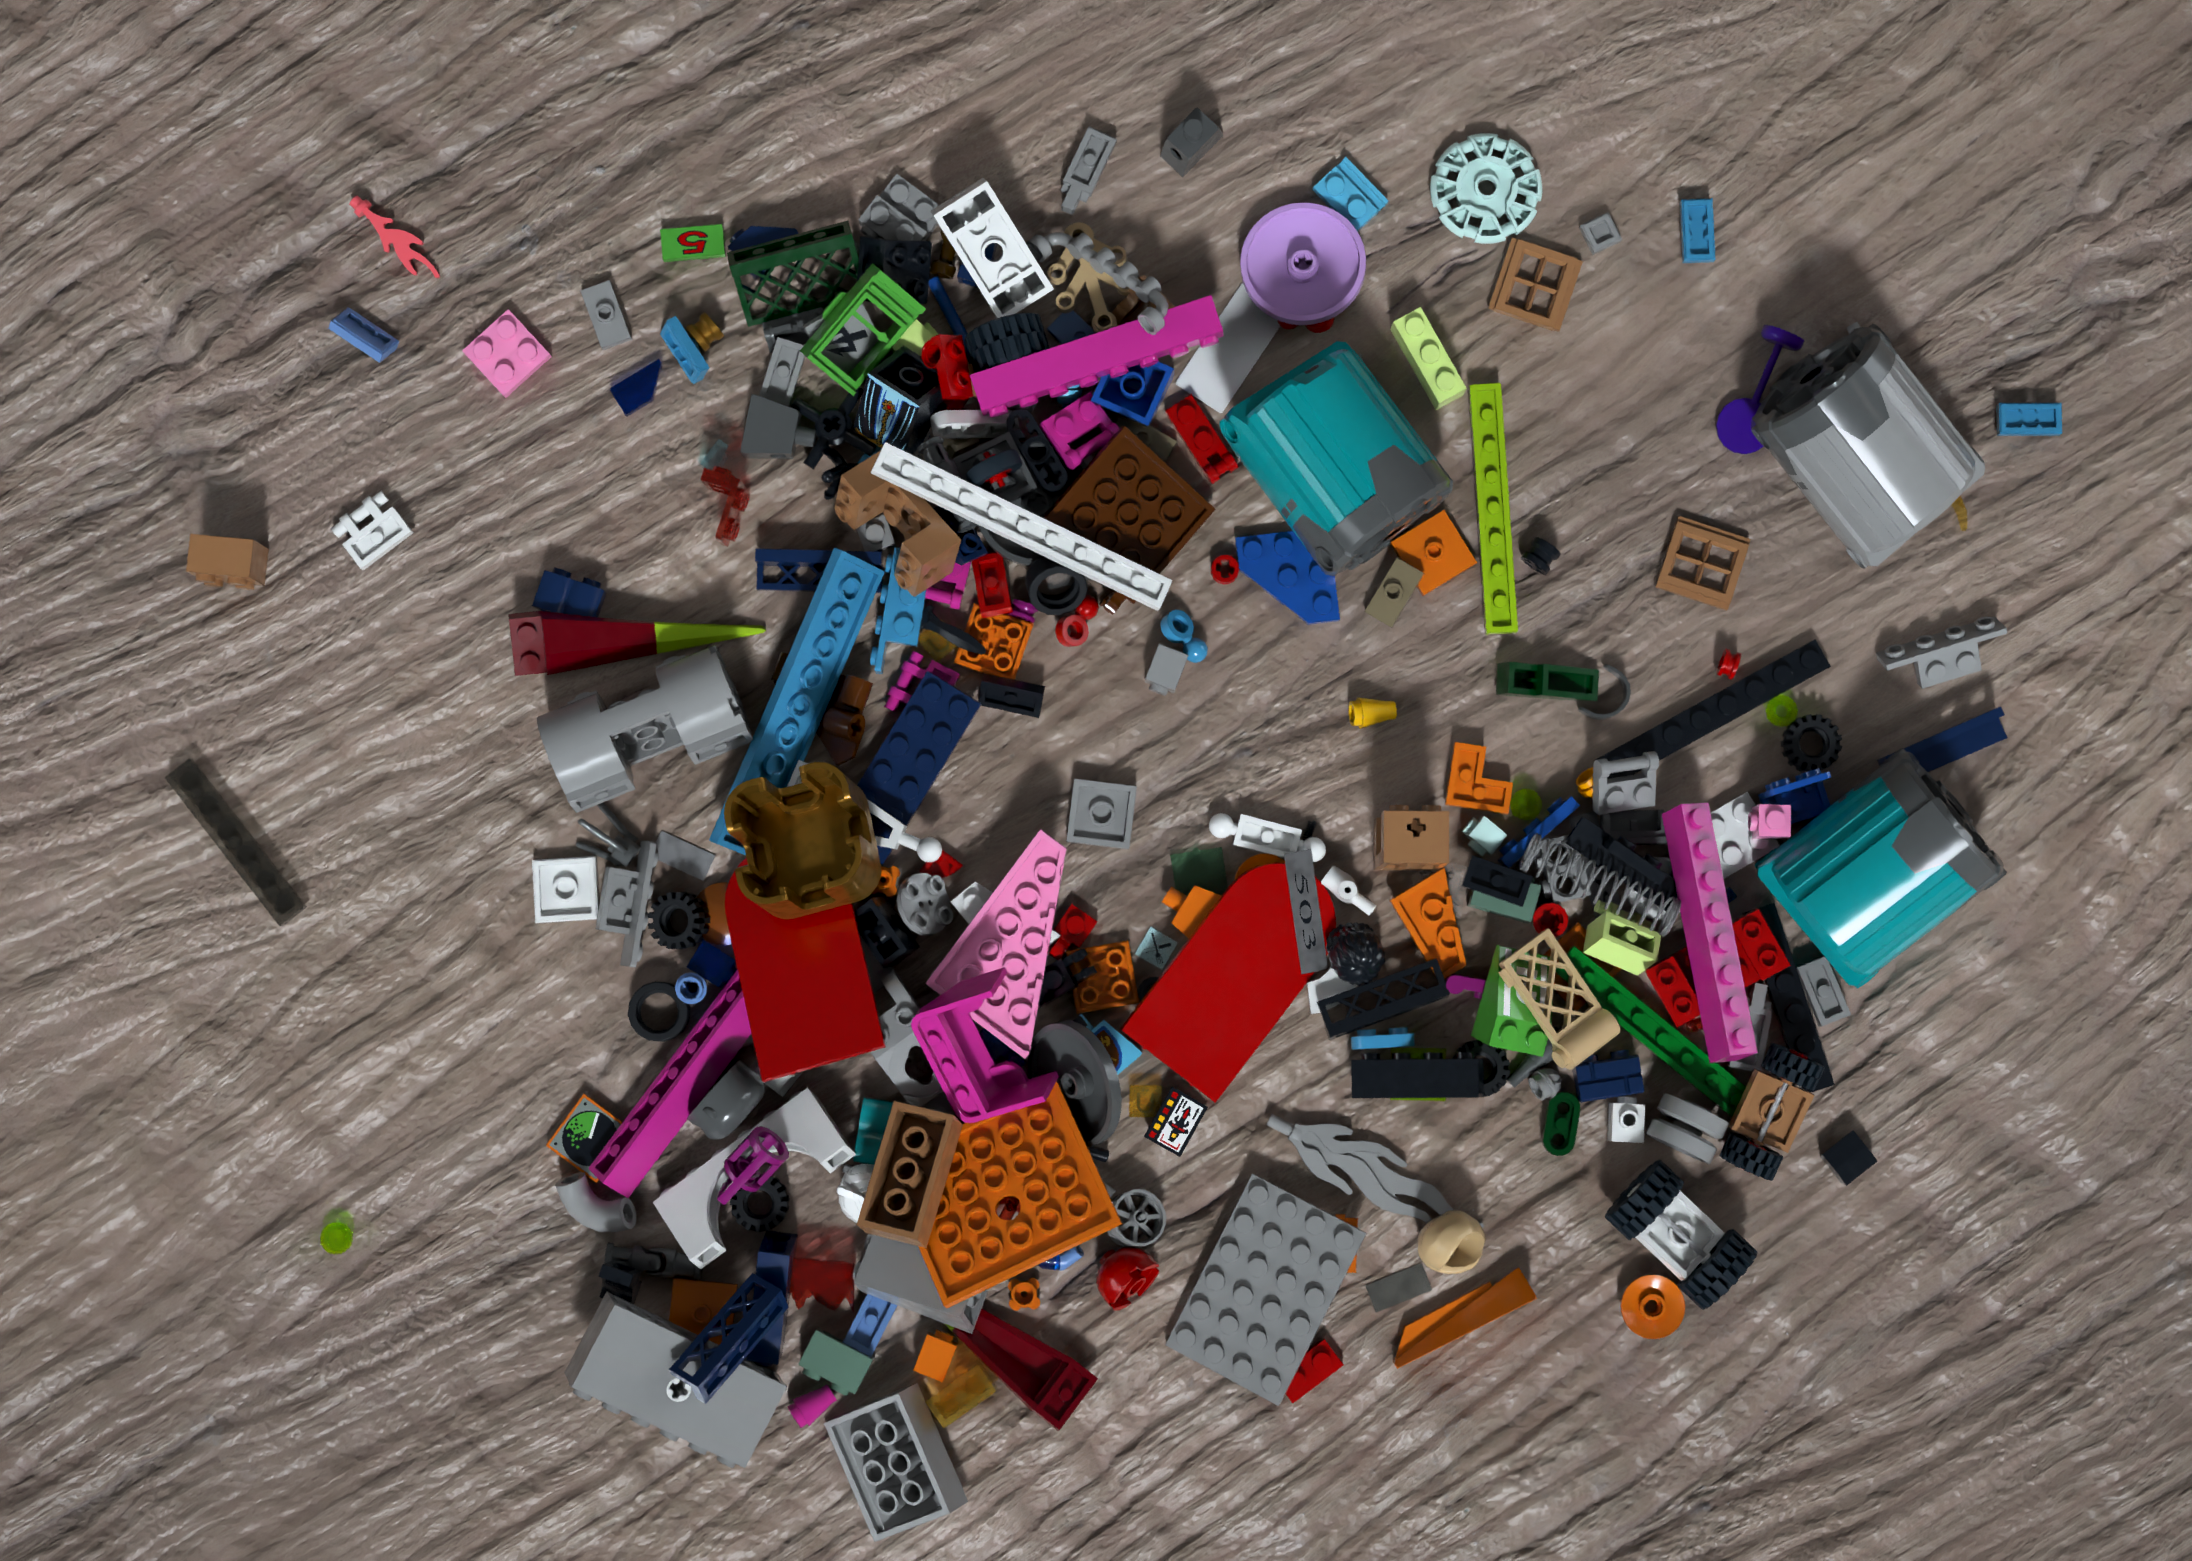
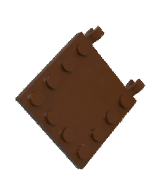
M1122 425L1042 518L1160 574L1216 509L1126 426ZM1113 590L1102 599L1099 605L1113 615L1126 599L1132 604L1136 600Z

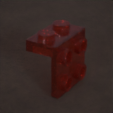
M714 466L713 470L704 468L700 480L707 489L728 495L715 536L721 545L728 547L730 540L735 542L738 536L740 524L736 522L740 511L745 512L750 494L746 493L747 487L741 479L735 478L736 476L732 475V471L719 466Z

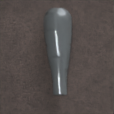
M1561 1026L1553 1027L1556 1032L1562 1029ZM1548 1039L1543 1057L1527 1054L1517 1069L1506 1079L1514 1088L1536 1070L1553 1060L1552 1043Z

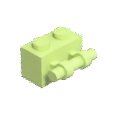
M1598 900L1594 906V912L1601 915L1587 925L1583 953L1638 976L1658 961L1661 935L1654 931V929L1650 931L1652 922L1647 921L1646 917L1642 925L1639 926L1641 914L1635 912L1631 919L1627 920L1629 913L1621 910L1619 915H1616L1619 905L1610 902L1608 909L1605 910L1606 903Z

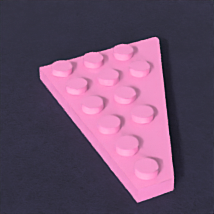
M1042 829L1039 830L925 983L941 995L960 981L1005 967L1007 974L994 996L984 999L981 1007L973 1012H969L975 1022L1024 1059L1027 1058L1031 1051L1067 851L1066 847Z

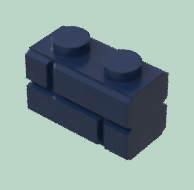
M1629 1049L1610 1052V1059L1598 1060L1597 1054L1589 1056L1572 1069L1578 1101L1587 1102L1644 1093L1639 1056L1630 1055Z

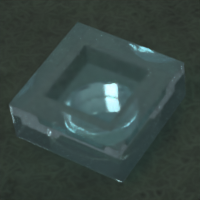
M718 439L699 466L708 473L712 468L718 471L729 457L725 453L729 446Z

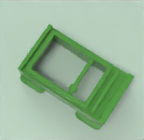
M872 263L848 293L839 292L822 313L825 321L801 348L800 352L854 396L856 394L855 391L867 378L868 373L879 364L919 314L922 315L926 308ZM866 298L893 320V324L885 333L879 332L856 312ZM853 315L877 335L878 342L863 360L855 366L850 374L847 375L821 352Z

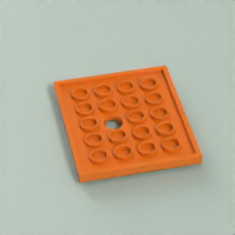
M1058 1081L1054 1084L1045 1102L979 1122L964 1123L962 1126L927 1248L918 1246L946 1309L1122 1224ZM1007 1196L1017 1198L1021 1205L1019 1214L1012 1220H1003L997 1214L999 1201Z

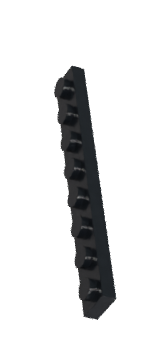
M1816 639L1597 759L1605 758L1608 761L1642 756L1644 752L1655 751L1660 761L1831 666ZM1642 769L1611 773L1607 779L1634 775Z

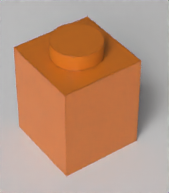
M936 1329L935 1334L928 1332L913 1371L943 1382L958 1346V1343L952 1341L954 1336Z

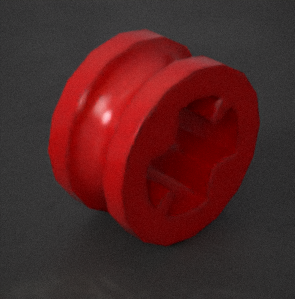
M1229 555L1218 556L1211 566V575L1219 584L1225 585L1234 582L1239 573L1237 560ZM1221 562H1229V568L1234 569L1233 574L1228 573V578L1221 577V572L1216 571L1217 565L1222 566Z
M1726 648L1719 661L1716 675L1726 674L1728 679L1732 680L1738 669L1741 653L1731 654L1730 649Z

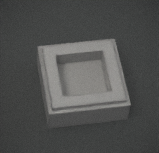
M1609 212L1579 227L1592 255L1622 241Z

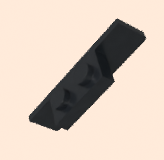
M1582 816L1565 840L1567 845L1583 854L1589 860L1594 859L1598 866L1601 867L1606 864L1608 873L1617 870L1619 880L1629 875V887L1639 880L1642 884L1641 893L1646 887L1652 886V899L1661 891L1664 893V903L1673 896L1675 899L1678 898L1674 878L1660 869L1663 863L1648 853L1644 857L1634 851L1636 845L1622 835L1617 840ZM1637 884V885L1633 888V889H1634L1635 891H1637V892H1638L1639 884ZM1650 889L1643 895L1647 899H1649ZM1661 894L1653 902L1657 906H1660ZM1673 899L1666 905L1665 911H1667Z

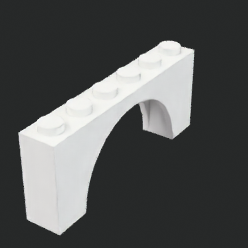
M808 1087L803 1091L793 1094L786 1104L766 1114L763 1121L752 1129L743 1131L736 1141L726 1148L716 1151L709 1161L689 1171L686 1178L675 1186L666 1188L660 1194V1197L653 1201V1204L688 1259L698 1268H704L727 1251L719 1232L718 1216L721 1203L717 1200L722 1184L729 1177L724 1168V1161L756 1127L762 1126L770 1129L783 1140L788 1151L800 1152L815 1158L829 1173H832L856 1155L818 1097ZM759 1136L760 1142H762L764 1138ZM751 1145L740 1156L747 1158L753 1151ZM774 1145L768 1150L771 1153L778 1152Z

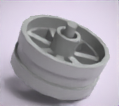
M1133 1189L1119 1194L1112 1199L1119 1217H1122L1123 1223L1121 1226L1107 1231L1116 1244L1122 1247L1140 1248L1154 1243L1162 1235L1166 1225V1212L1162 1202L1153 1193L1142 1189ZM1131 1196L1142 1198L1137 1210ZM1123 1199L1129 1213L1117 1209ZM1147 1204L1152 1209L1153 1214L1148 1215L1144 1210ZM1148 1220H1154L1153 1231L1145 1225ZM1126 1228L1131 1229L1130 1240L1126 1239L1121 1233ZM1138 1228L1148 1237V1239L1137 1243Z

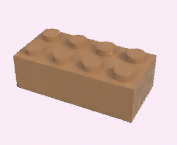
M897 1101L893 1102L856 1224L865 1233L927 1248L963 1126L955 1115Z

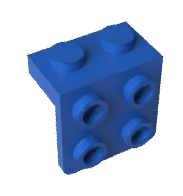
M1820 768L1795 776L1796 782L1791 783L1788 777L1765 785L1766 791L1758 794L1760 803L1791 805V824L1816 817L1830 806L1823 784L1824 780L1831 778L1830 771L1821 773Z

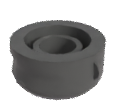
M740 1059L688 1116L687 1120L701 1128L710 1139L720 1140L726 1138L739 1127L759 1104L764 1095V1082L755 1071Z

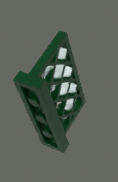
M849 221L727 252L729 267L748 327L816 308L826 307L839 292L848 293L850 291L839 287L846 274L856 279L858 275L859 258ZM849 247L851 256L845 266L831 259L837 250ZM815 257L822 262L816 272L812 273L801 267L805 259ZM827 264L841 271L834 283L820 277ZM853 264L855 267V271L850 269ZM784 265L792 270L785 281H782L770 275L775 267ZM797 272L811 279L804 291L790 285ZM754 273L761 277L753 290L742 284L740 276ZM766 281L780 287L773 299L759 293ZM816 282L829 288L825 297L815 298L809 295ZM786 290L799 296L795 305L785 306L779 303ZM745 293L750 295L748 300L746 298ZM755 298L769 304L765 313L751 315L750 306Z

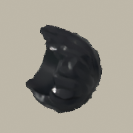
M1348 922L1345 925L1340 924L1329 933L1326 939V949L1331 968L1334 969V972L1337 973L1340 979L1352 985L1360 986L1362 983H1369L1374 977H1377L1381 966L1385 963V952L1381 941L1368 924H1358L1357 922L1353 924Z

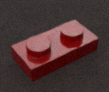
M995 552L973 560L972 566L982 618L1012 613L1013 608L1004 557Z
M1324 1338L1307 1351L1286 1392L1287 1397L1292 1403L1296 1402L1344 1365Z

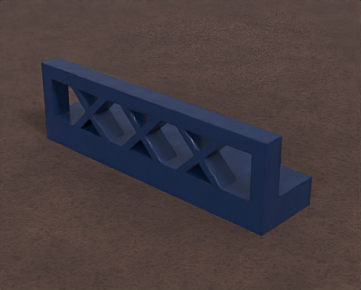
M755 549V562L757 563L756 589L759 591L815 592L818 586L815 583L821 579L832 550ZM845 551L883 570L884 556L882 552ZM764 566H778L786 575L777 583H764ZM783 566H793V568L788 572ZM800 567H809L817 576L808 584H799L792 575ZM815 567L825 568L819 573ZM883 577L876 593L881 594L883 586ZM787 579H790L794 584H783V583H784Z
M1998 707L1903 749L1906 752H1911L1920 762L1919 764L1927 772H1930L2008 738L1999 720V717L2005 714L2002 707ZM1894 753L1878 759L1879 766Z
M752 1273L669 1368L671 1375L691 1386L696 1398L707 1404L788 1309L789 1306L782 1290ZM755 1286L765 1291L759 1299L747 1301L748 1293ZM743 1311V1318L739 1323L726 1326V1319L730 1314ZM722 1335V1342L717 1348L705 1349V1343L710 1338ZM701 1360V1367L693 1376L683 1371L689 1362Z

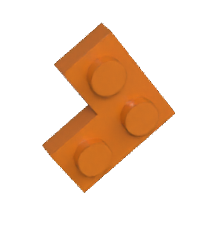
M1454 742L1445 805L1509 814L1513 783L1482 778L1486 746Z

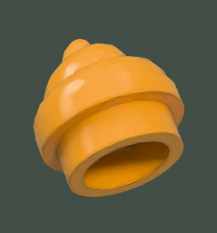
M1593 767L1583 771L1576 779L1577 790L1584 798L1593 799Z

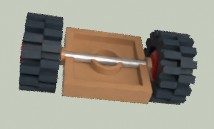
M1773 1042L1761 1066L1780 1078L1778 1079L1754 1068L1728 1125L1732 1130L1749 1136L1752 1139L1730 1132L1719 1155L1722 1159L1734 1164V1166L1770 1181L1774 1179L1783 1156L1771 1148L1765 1147L1764 1144L1788 1153L1815 1096L1807 1090L1792 1085V1083L1814 1091L1825 1069V1066L1813 1059Z

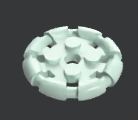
M1493 133L1473 134L1467 136V140L1461 143L1456 141L1450 145L1436 162L1437 170L1435 175L1431 176L1430 181L1431 201L1433 207H1437L1441 215L1439 217L1441 222L1458 237L1463 238V236L1475 239L1474 243L1479 244L1499 243L1506 241L1505 237L1513 233L1518 235L1532 222L1537 214V210H1535L1537 202L1542 199V178L1539 169L1536 170L1532 163L1533 157L1518 142L1511 138L1509 141L1499 138L1498 134ZM1493 149L1504 152L1503 159L1491 156ZM1473 151L1477 159L1468 162L1464 154ZM1521 167L1524 175L1516 179L1512 170ZM1449 172L1459 173L1456 182L1447 179ZM1483 180L1491 181L1495 186V192L1491 195L1482 194L1478 189L1479 182ZM1517 194L1526 197L1524 205L1514 202ZM1456 197L1459 207L1452 210L1448 200ZM1506 214L1509 222L1500 226L1497 219ZM1470 216L1482 219L1480 227L1468 224Z

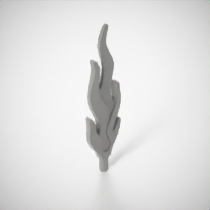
M1271 1114L1267 1121V1126L1288 1136L1287 1139L1293 1143L1303 1162L1315 1176L1339 1187L1347 1195L1352 1194V1189L1345 1180L1328 1168L1329 1164L1340 1167L1350 1176L1362 1193L1373 1204L1383 1210L1421 1219L1426 1224L1432 1220L1426 1212L1412 1205L1402 1203L1395 1195L1404 1194L1424 1201L1440 1216L1447 1211H1453L1442 1194L1433 1185L1401 1176L1387 1168L1377 1158L1378 1156H1383L1400 1167H1407V1163L1390 1149L1370 1141H1338L1333 1139V1137L1338 1135H1352L1353 1130L1346 1126L1329 1123L1299 1125L1295 1123L1293 1125L1274 1114Z

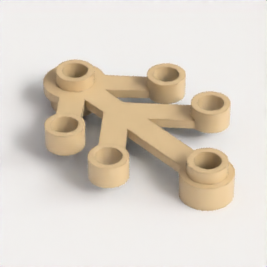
M1073 223L1064 231L1065 234L1072 237L1076 233H1085L1093 241V250L1097 253L1104 247L1109 248L1113 253H1121L1123 255L1122 259L1114 263L1119 267L1127 260L1124 248L1120 246L1110 247L1094 239L1093 230L1085 223ZM1065 248L1058 262L1048 268V279L1052 284L1060 285L1067 278L1066 270L1074 260L1068 248ZM1083 258L1079 259L1080 267L1068 288L1056 298L1058 310L1062 313L1073 311L1075 300L1086 283L1095 313L1092 319L1093 332L1097 333L1116 327V317L1107 311L1098 280L1116 288L1118 293L1123 296L1129 295L1128 291L1130 288L1122 289L1115 283L1113 277L1105 272L1102 274L1096 272L1088 261ZM1060 270L1063 274L1060 278H1054L1051 276L1053 271ZM1070 299L1071 304L1069 306L1063 307L1060 305L1061 300ZM1103 318L1110 321L1109 325L1105 327L1100 326L1098 323Z

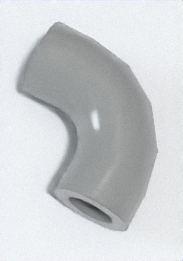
M584 1172L568 1175L556 1182L555 1186L562 1203L569 1214L583 1226L598 1232H619L634 1228L636 1224V1211L629 1198L625 1197L607 1201L600 1199L591 1190Z

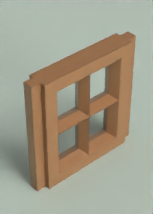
M1511 238L1488 309L1551 331L1559 332L1583 261L1521 239ZM1524 254L1541 259L1534 281L1517 276ZM1547 261L1563 266L1556 288L1539 283ZM1515 281L1531 286L1524 308L1508 303ZM1537 289L1554 294L1547 316L1530 311Z
M1678 516L1655 587L1727 611L1751 539ZM1683 536L1706 543L1701 559L1678 552ZM1712 545L1734 552L1730 568L1707 562ZM1676 558L1699 565L1694 581L1671 574ZM1705 567L1727 574L1722 591L1700 584Z

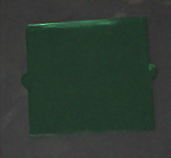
M1222 847L1206 850L1194 848L1192 852L1170 855L1175 889L1188 896L1194 885L1221 896L1228 888Z

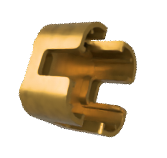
M813 762L800 766L799 772L802 783L785 788H777L764 777L747 780L733 789L725 803L724 818L727 831L743 844L748 865L735 868L739 888L751 901L773 916L781 919H794L861 901L875 890L881 877V862L867 798L854 782L837 767L829 763Z

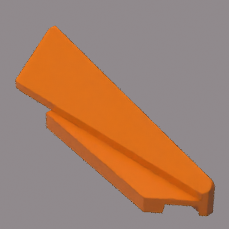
M1519 1267L1493 1286L1488 1281L1404 1325L1393 1364L1398 1369L1537 1299V1296Z

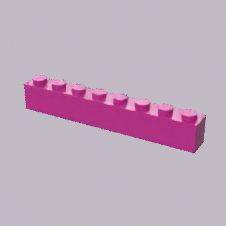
M1212 295L1168 309L1167 315L1163 318L1165 326L1155 335L1147 333L1137 319L971 374L970 378L983 416L989 414L991 418L1006 414L1009 407L1020 404L1021 408L1038 403L1039 397L1050 394L1051 398L1068 393L1069 387L1080 384L1081 388L1089 387L1098 383L1099 377L1110 374L1111 378L1119 377L1128 373V368L1139 364L1141 368L1157 364L1160 357L1170 354L1171 358H1176L1187 354L1190 347L1200 344L1201 348H1206L1219 343L1218 338L1223 337V329Z
M1709 803L1680 804L1663 813L1662 819L1677 897L1682 903L1680 912L1709 1062L1737 1061L1758 1052Z
M738 969L588 1168L603 1184L627 1198L639 1186L644 1176L659 1159L671 1140L678 1134L688 1116L716 1083L719 1076L752 1034Z

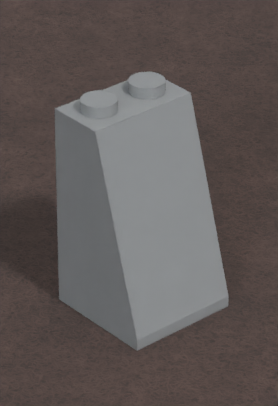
M872 1234L867 1235L864 1246L866 1252L862 1261L857 1262L853 1272L854 1284L861 1292L965 1332L973 1333L989 1289L946 1309L918 1246Z

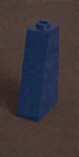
M768 1230L758 1250L756 1275L781 1289L789 1306L798 1234ZM755 1286L753 1300L759 1299L765 1291ZM788 1309L748 1354L747 1361H753L756 1365L764 1367L779 1364L783 1353Z

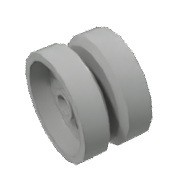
M1664 1093L1657 1108L1661 1114L1674 1121L1669 1123L1662 1119H1652L1645 1134L1683 1154L1711 1164L1717 1149L1714 1144L1702 1138L1701 1135L1704 1134L1714 1139L1723 1138L1729 1123L1694 1102L1686 1099L1682 1100Z

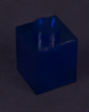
M705 940L702 941L686 966L720 988L725 983L727 984L737 971L735 958Z

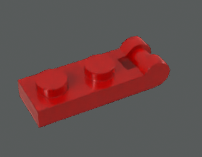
M1192 394L1165 410L1166 416L1211 484L1220 480L1219 476L1229 471L1231 473L1239 468ZM1218 454L1221 461L1212 466L1208 459Z

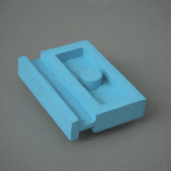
M1347 157L1313 187V191L1324 203L1347 218L1357 232L1389 202Z

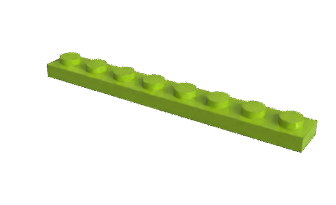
M1501 383L1472 384L1468 388L1485 635L1517 633L1518 621Z

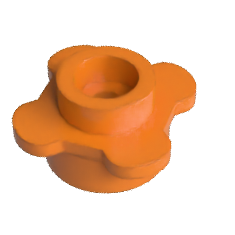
M881 866L880 879L885 877L886 882L881 883L879 880L877 887L871 894L879 892L885 893L888 897L894 896L897 893L896 879L900 876V870L896 866H891L890 868Z
M1029 1278L1028 1281L1012 1279L1008 1284V1289L1011 1291L1010 1308L1015 1311L1027 1307L1032 1310L1037 1309L1041 1303L1037 1297L1039 1281L1035 1278ZM1023 1291L1027 1292L1026 1297L1021 1296Z

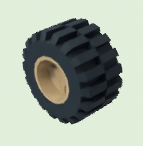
M1017 313L988 321L974 328L965 337L975 373L1050 348L1041 317L1035 313Z

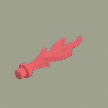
M357 195L350 201L349 205L355 209L354 213L359 218L365 215L373 224L380 236L385 252H390V244L393 243L394 250L400 261L414 276L418 273L412 266V259L419 260L425 264L436 278H440V274L433 264L410 247L412 243L422 246L424 244L422 240L403 230L385 229V225L393 223V219L381 217L370 211L369 209L372 204L367 199L362 200Z

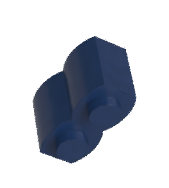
M555 567L552 572L544 570L532 604L535 609L599 617L607 594L605 590L600 589V582L585 577L582 582L570 579L572 573Z

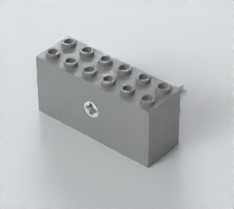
M606 1292L564 1372L569 1381V1386L574 1388L573 1393L588 1401L594 1397L603 1402L602 1407L615 1414H619L622 1410L632 1416L631 1420L645 1428H648L650 1424L661 1429L659 1432L661 1435L670 1440L684 1439L689 1442L688 1447L703 1455L709 1451L717 1455V1460L728 1467L734 1468L737 1464L745 1468L787 1388V1385L777 1372L764 1366L756 1365L753 1361H747V1358H745L707 1404L696 1398L691 1386L671 1375L669 1368L698 1335ZM710 1340L705 1343L706 1350L719 1346ZM701 1360L689 1362L683 1371L693 1376L701 1367Z

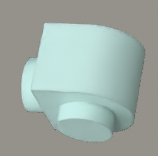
M1480 816L1478 820L1473 817L1462 830L1465 836L1471 840L1468 846L1480 856H1483L1485 853L1492 855L1507 837L1505 832L1485 816Z

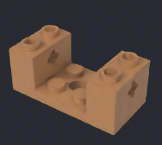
M879 451L841 475L834 509L838 518L844 523L847 522L853 530L882 512L888 523L899 529L904 535L905 541L901 545L894 576L898 585L904 590L907 589L915 597L953 572L961 539L925 499L870 473L880 453Z
M1389 805V811H1383L1381 818L1374 819V870L1437 871L1449 864V811H1441L1440 805H1422V811H1409V805Z

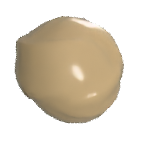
M1457 1210L1447 1211L1441 1216L1430 1220L1420 1231L1418 1237L1419 1257L1428 1268L1443 1274H1459L1470 1270L1477 1265L1482 1256L1486 1240L1484 1230L1480 1223L1467 1213Z

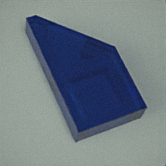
M659 359L610 388L626 417L654 401L656 386L662 369V363Z

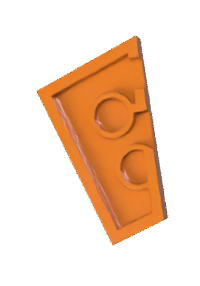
M1442 867L1389 900L1425 961L1428 962L1437 958L1444 979L1467 966L1453 911L1445 867Z

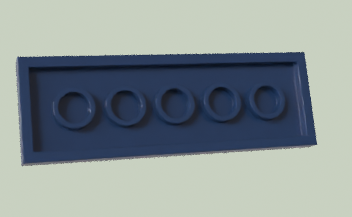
M927 671L857 786L863 791L868 800L908 826L982 704L932 672ZM870 813L875 836L889 839L893 828ZM877 846L881 865H884L893 849Z

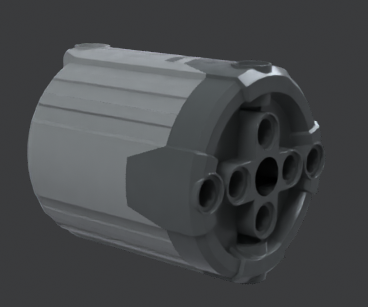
M1871 324L1869 327L1856 328L1849 335L1834 341L1814 355L1808 354L1798 363L1789 367L1770 387V393L1763 400L1751 420V431L1756 439L1770 451L1843 543L1849 556L1863 569L1868 566L1880 565L1915 533L1942 514L1965 490L1982 477L1985 471V463L1981 456L1967 443L1893 348L1887 335L1875 324Z

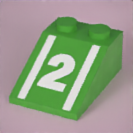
M1496 945L1471 1036L1488 1046L1543 1057L1548 1037L1513 986L1508 988L1498 973L1502 970L1499 963L1518 949ZM1538 953L1536 955L1538 958L1550 960V956ZM1517 959L1511 963L1518 976L1527 977L1529 961ZM1535 963L1534 979L1547 982L1549 966ZM1533 985L1532 997L1536 1002L1545 1004L1546 988ZM1551 1011V1014H1550V1024H1551V1025H1552V1011Z

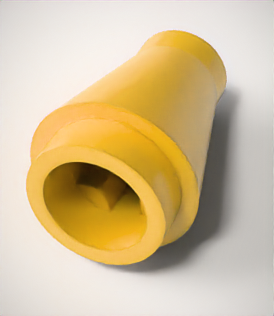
M1357 697L1356 701L1349 702L1350 724L1361 729L1387 720H1395L1397 717L1395 701Z

